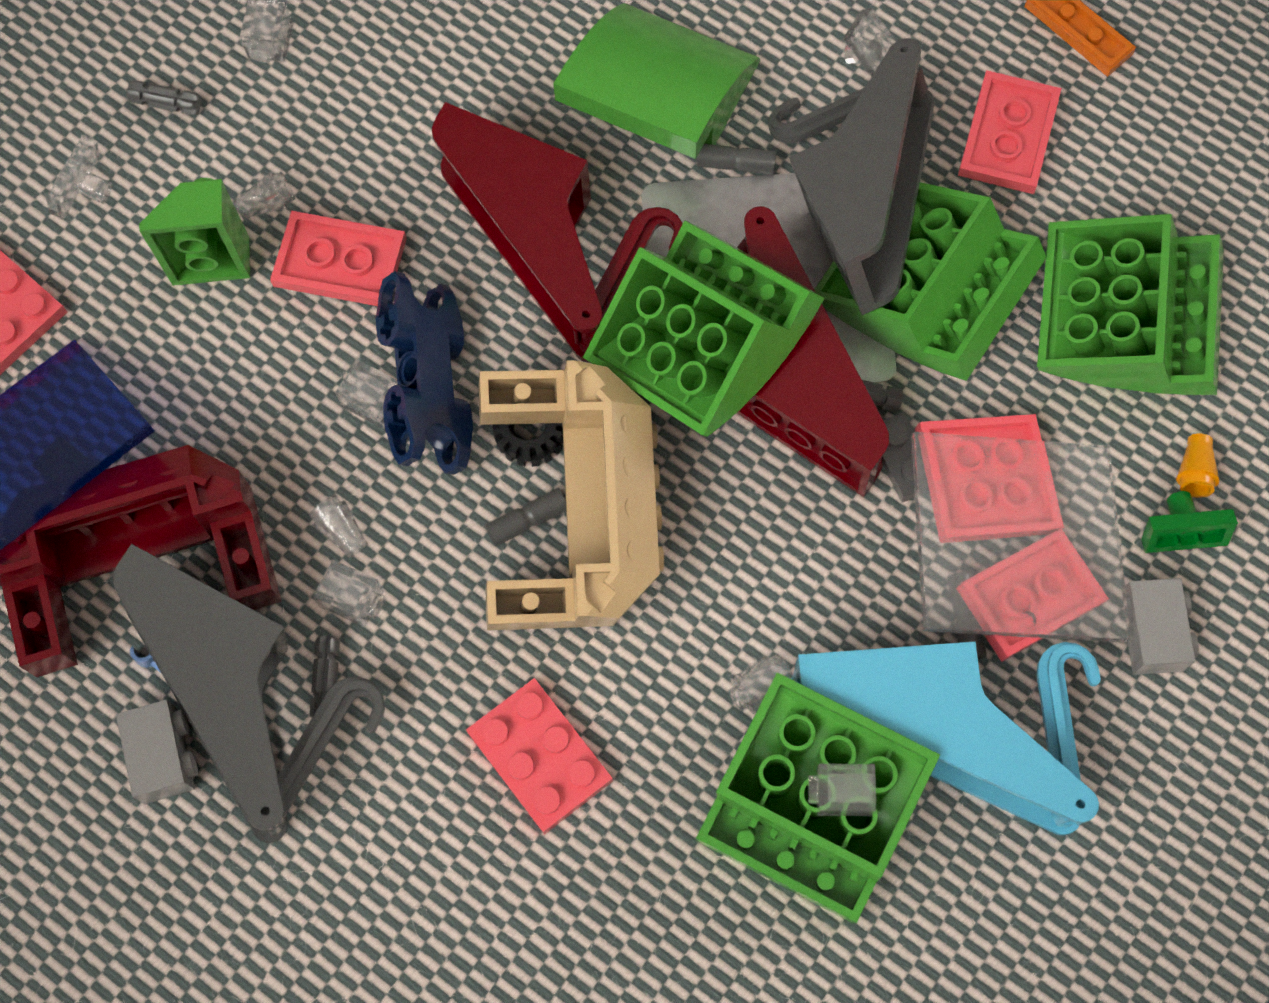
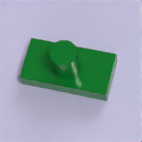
M1180 491L1171 494L1166 499L1170 515L1149 516L1141 538L1145 553L1228 546L1238 522L1233 509L1197 512L1191 493Z

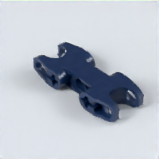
M394 271L382 280L375 317L378 341L381 345L395 349L398 385H394L388 390L383 402L384 427L391 451L398 465L410 466L413 462L421 460L422 453L425 450V440H427L434 448L439 467L444 473L455 475L467 468L473 433L470 404L464 399L454 397L451 361L459 357L464 345L462 317L455 294L448 285L439 283L437 287L427 291L422 306L414 296L410 280L404 273ZM396 287L395 300L393 303V292ZM442 297V306L438 308V302ZM409 440L410 445L406 453V442ZM455 442L457 447V453L455 459L453 460V445Z

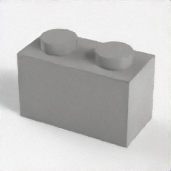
M1181 578L1130 581L1120 592V599L1133 675L1185 671L1195 662L1199 652V644L1196 634L1190 632L1188 616L1191 614V598L1188 591H1183Z
M166 699L116 714L131 793L134 799L143 804H148L195 790L193 776L198 775V768L193 752L186 749L184 735L189 734V725L182 709L178 710L177 707Z

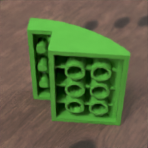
M623 3L606 13L589 30L573 51L553 83L555 101L696 159L704 144L716 145L753 76L760 58Z
M920 182L901 285L896 297L886 305L861 315L834 261L814 290L825 298L822 302L824 309L854 329L908 359L941 373L967 381L1047 256L1038 236L1004 229L991 197Z
M1172 214L1049 222L1037 362L1038 370L1073 381L1102 387L1157 394L1217 395L1224 248L1220 234L1178 237Z
M684 221L666 257L639 247L583 358L592 364L608 367L632 390L701 435L708 437L734 416L776 372L811 323L825 298L707 230Z
M777 672L716 791V799L696 837V841L839 917L856 924L876 882L881 879L940 754Z

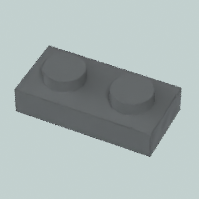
M905 412L883 420L889 432V445L882 457V465L902 503L928 492L916 433Z

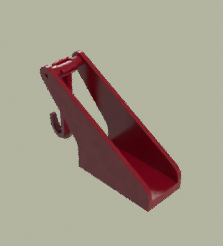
M445 102L431 128L433 141L444 155L440 164L442 177L577 358L583 362L590 363L583 356L639 247L646 249L655 230L660 226H668L674 232L669 245L670 250L683 222L677 214L666 208H647L638 213L631 221L595 290L575 230L591 200L588 160Z
M764 206L750 209L744 217L745 237L737 248L815 292L775 213ZM821 304L793 350L770 379L737 414L862 497H865L882 470V457L889 445V432Z

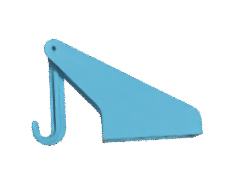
M975 641L798 655L793 672L794 681L940 754L931 777L1057 835L1065 836L1073 833L1080 824L1094 818L1099 810V801L1096 794L1081 781L1064 673V662L1071 658L1077 659L1083 665L1089 685L1095 687L1100 683V671L1096 659L1086 648L1069 642L1055 644L1042 654L1037 664V682L1048 751L998 709L984 694Z

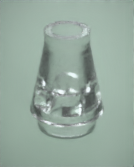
M281 171L274 175L269 172L245 193L235 198L234 203L241 217L246 220L253 216L288 208V203L295 200V195Z
M336 495L330 496L310 512L309 516L314 521L312 526L341 549L348 558L355 556L367 546L368 542L363 537L345 500L340 501Z

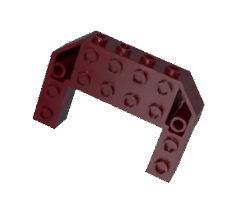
M185 445L23 494L0 529V586L3 589L19 667L35 677H40L78 665L60 587L115 571L116 566L131 544L158 558L214 540L230 598L252 610L282 602L253 491L241 472L190 445Z

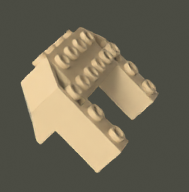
M568 360L564 370L480 371L478 384L480 425L563 424L569 578L487 581L485 588L487 631L614 626L652 585L660 572L664 570V551L662 546H658V530L662 528L661 506L656 505L655 489H659L660 473L659 465L654 464L653 449L657 448L658 436L657 425L652 424L651 406L606 366Z

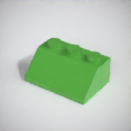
M199 178L194 182L180 183L139 223L140 233L172 286L250 278L249 235L222 179Z

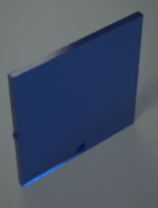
M75 339L0 395V550L155 432L145 418Z

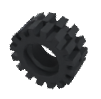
M545 423L543 433L532 440L518 437L514 432L515 424H492L493 435L501 453L504 452L506 459L510 462L513 459H517V463L520 466L525 467L526 461H531L532 467L539 466L538 460L543 458L547 463L552 460L551 454L553 452L558 455L562 450V423Z

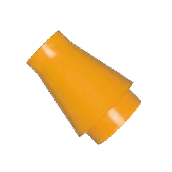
M1202 433L1192 434L1188 437L1187 447L1176 477V481L1180 485V491H1187L1194 498L1212 495L1215 487L1220 482L1213 450V438Z

